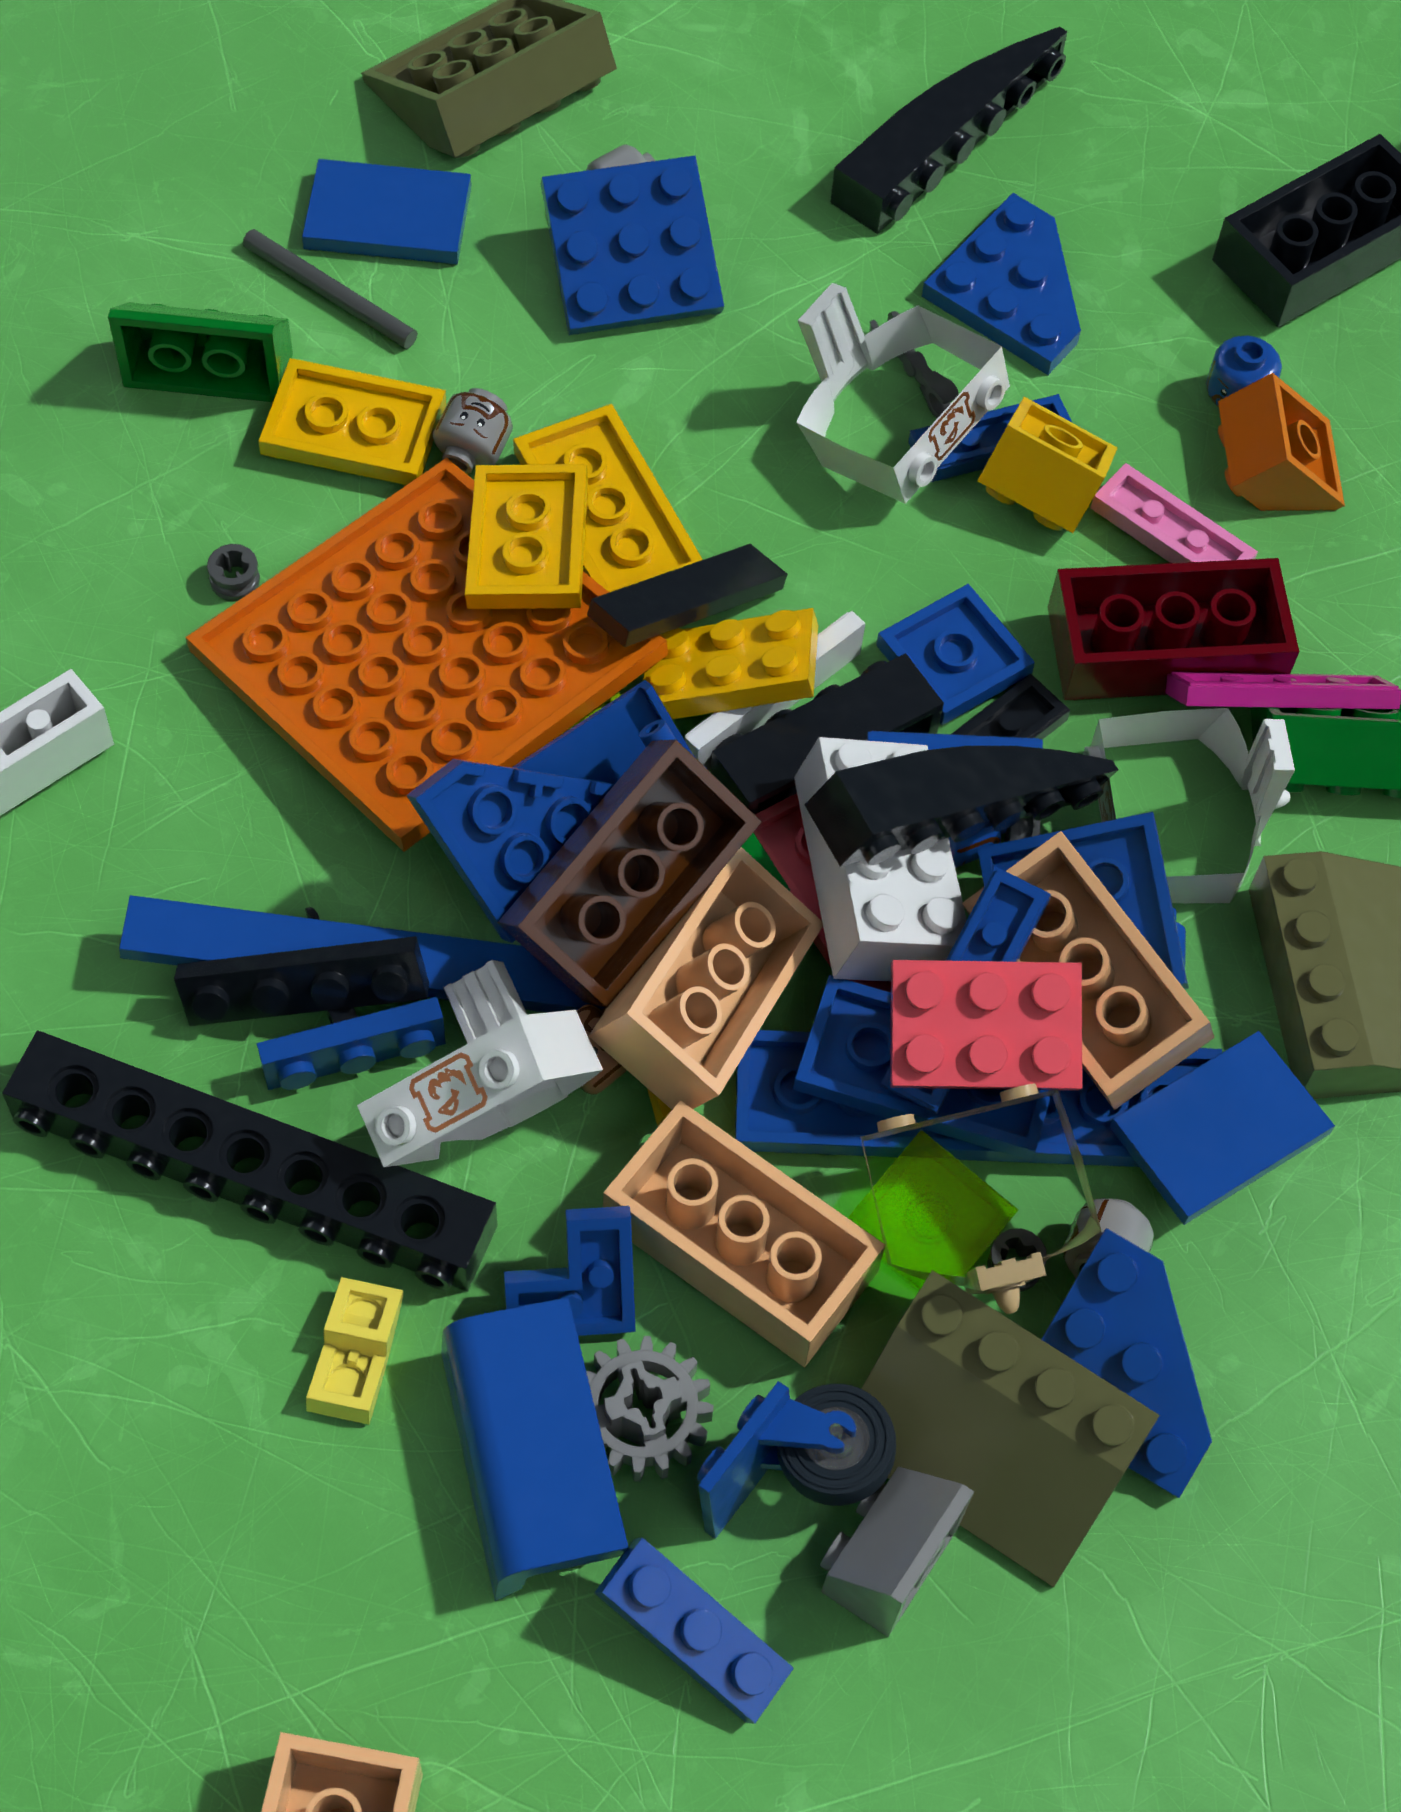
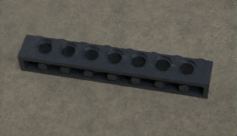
M39 1030L33 1036L2 1092L13 1117V1122L30 1134L46 1137L49 1132L68 1139L75 1149L90 1157L101 1159L105 1154L126 1161V1165L132 1171L145 1178L159 1180L163 1175L181 1182L188 1192L200 1199L216 1202L220 1197L241 1205L240 1207L244 1213L258 1221L273 1224L278 1219L297 1226L303 1236L318 1244L331 1246L336 1241L357 1249V1254L373 1265L390 1268L394 1263L415 1271V1276L420 1281L436 1289L449 1290L451 1286L468 1292L497 1228L496 1202L398 1165L383 1167L381 1160L374 1156ZM76 1095H91L90 1100L80 1107L70 1108L65 1106L67 1101ZM135 1115L148 1117L147 1121L138 1128H121L122 1123L129 1117ZM198 1136L206 1139L195 1150L182 1151L177 1149L180 1142L188 1137ZM246 1158H257L263 1161L252 1172L240 1173L233 1170L238 1162ZM304 1179H312L321 1183L310 1194L298 1195L290 1191L294 1184ZM360 1201H371L379 1206L374 1213L365 1217H356L348 1213L349 1208ZM421 1222L432 1224L437 1228L434 1234L425 1239H414L405 1234L409 1227Z

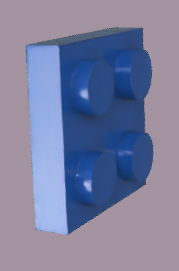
M969 584L879 632L876 646L888 661L905 653L909 656L944 703L940 718L941 725L946 724L1032 674L1035 665L1034 660Z

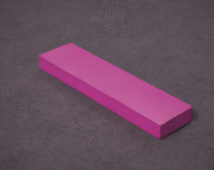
M1171 672V674H1167L1165 694L1185 706L1400 709L1401 689L1399 686L1377 675Z

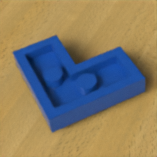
M630 1206L565 1210L568 1267L504 1271L506 1309L568 1297L578 1336L636 1332Z

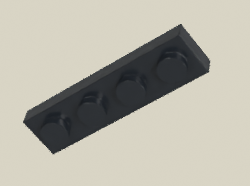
M417 936L183 963L177 965L174 982L189 1026L424 1000L428 998L429 980Z

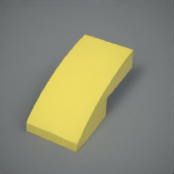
M341 1277L324 1327V1345L306 1396L307 1412L370 1424L403 1300V1290Z

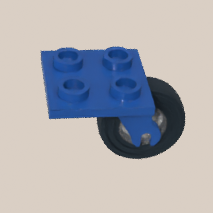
M778 1381L765 1398L761 1395L755 1396L739 1418L737 1428L740 1430L726 1449H723L721 1446L715 1448L699 1470L697 1480L700 1482L698 1488L705 1532L716 1539L768 1469L782 1470L787 1480L799 1493L812 1501L824 1505H849L871 1496L886 1481L893 1468L896 1456L895 1429L886 1409L868 1392L846 1384L821 1385L804 1392L798 1398L792 1400L790 1399L789 1388Z

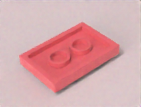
M892 960L890 1088L1008 1090L1023 1085L1036 1084L1038 1090L1079 1091L1082 1089V963Z

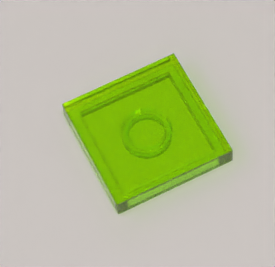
M922 1130L919 1131L873 1186L891 1264L914 1271L931 1273L933 1270L942 1275L965 1277L967 1272L970 1271L1019 1210ZM871 1189L848 1216V1219L883 1243L877 1209ZM884 1249L881 1261L919 1292L926 1280L908 1275L888 1265Z

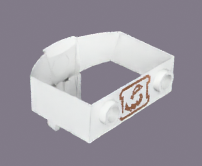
M831 283L797 320L821 383L804 405L796 423L823 467L904 504L908 502L920 487H924L932 481L940 464L988 410L995 409L1001 403L1005 391L1010 387L1002 346L920 306L899 314L864 335L847 289ZM934 343L980 369L977 375L894 467L847 449L825 438L826 431L834 415V401L845 387L866 368L873 371L894 357L912 349Z
M1228 708L1161 711L1099 719L1091 746L1084 748L1083 755L1106 759L1104 748L1199 739L1227 766L1241 789L1249 790L1256 826L1252 836L1250 857L1245 872L1167 877L1172 903H1230L1240 889L1249 869L1254 846H1261V833L1274 809L1283 807L1290 802V793L1285 788L1295 768L1285 720L1264 719L1248 754L1241 730ZM1108 779L1101 786L1104 791L1103 795L1098 798L1102 822L1116 819L1111 785Z
M495 960L485 963V966L476 971H471L464 975L462 979L445 986L444 990L468 1044L357 1105L383 1167L439 1159L441 1142L483 1140L551 1107L599 1074L603 1068L577 1011L568 1010L527 1015L504 962Z

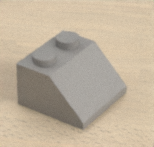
M898 1466L887 1484L883 1483L875 1493L859 1503L856 1513L864 1517L853 1536L850 1538L843 1532H840L828 1549L820 1564L822 1568L828 1571L821 1592L889 1637L956 1533L974 1491L957 1482Z

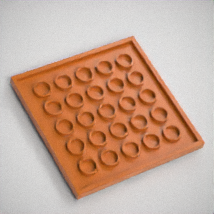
M448 458L433 466L185 637L189 651L403 852L430 833L406 795L452 759L512 768L559 737L668 655L667 640L661 635L628 647H623L587 615L591 599L609 592L584 571L581 608L467 609L465 585L474 480Z

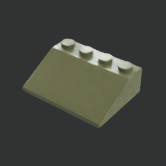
M498 0L361 74L364 82L430 148L455 158H462L477 152L480 149V144L493 136L514 132L521 126V121L535 113H545L556 109L561 104V99L576 91H586L596 87L601 82V77L616 70L617 67L601 12L562 0Z
M1323 851L1263 856L1249 887V894L1290 1070L1313 1099L1400 1092L1401 867Z
M933 1270L898 1323L861 1388L882 1404L894 1425L896 1456L888 1478L892 1477L899 1466L965 1485L974 1491V1494L960 1526L1052 1587H1055L1160 1416ZM839 1428L835 1435L849 1439L854 1444L856 1457H858L863 1446L859 1433L856 1431V1436L850 1437Z

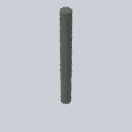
M251 229L245 235L243 246L403 348L408 349L414 344L417 338V331L259 231Z

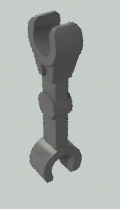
M896 311L888 313L887 321L898 316L899 313ZM875 320L870 321L869 332L879 327ZM912 349L897 356L903 363L906 373L910 377L914 376L920 384V389L928 408L938 418L952 403L951 401L958 396L957 387L950 379L936 371L932 372L921 352H916Z

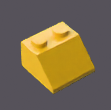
M1023 397L977 481L985 485L987 493L996 500L1009 505L1016 502L1034 512V518L1047 528L1056 531L1064 528L1074 533L1104 481L1118 447L1032 400Z

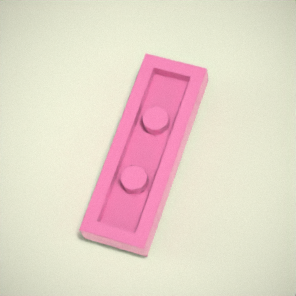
M1127 463L1099 489L1092 500L1090 509L1170 563L1256 559L1257 550Z

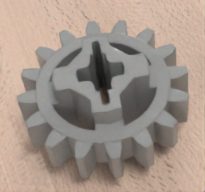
M644 1336L640 1350L631 1351L623 1338L617 1340V1356L611 1359L607 1354L599 1350L594 1354V1366L597 1374L586 1371L605 1451L609 1456L610 1472L613 1476L620 1470L623 1464L632 1466L634 1481L641 1482L644 1469L649 1466H654L656 1473L661 1479L668 1477L670 1459L674 1458L685 1467L691 1463L692 1452L688 1443L697 1446H704L706 1443L708 1431L698 1423L712 1421L713 1405L701 1401L709 1395L710 1382L709 1379L692 1380L697 1371L698 1361L694 1357L686 1359L680 1364L675 1361L677 1344L670 1342L663 1349L662 1353L653 1351L651 1336ZM647 1371L660 1374L666 1377L667 1379L663 1380ZM618 1378L620 1387L616 1395L605 1398L604 1404L599 1406L605 1389ZM633 1389L636 1391L638 1400H642L647 1409L653 1408L651 1428L647 1418L642 1416L641 1411L638 1408H632ZM686 1411L681 1427L667 1440L665 1433L668 1422L680 1418V1412ZM623 1437L638 1444L639 1447L623 1443L617 1438Z

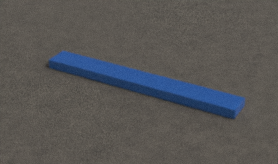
M132 895L129 897L119 947L121 959L177 966L183 963L417 936L429 980V998L437 997L438 999L449 1000L444 990L445 986L462 979L464 975L478 970L491 960L504 962L525 1010L547 1013L568 1010L577 1011L582 1006L589 1004L583 1002L521 945ZM595 1005V1006H597L598 1008H600L601 1010H602L603 1008H605V1007H602V1006Z

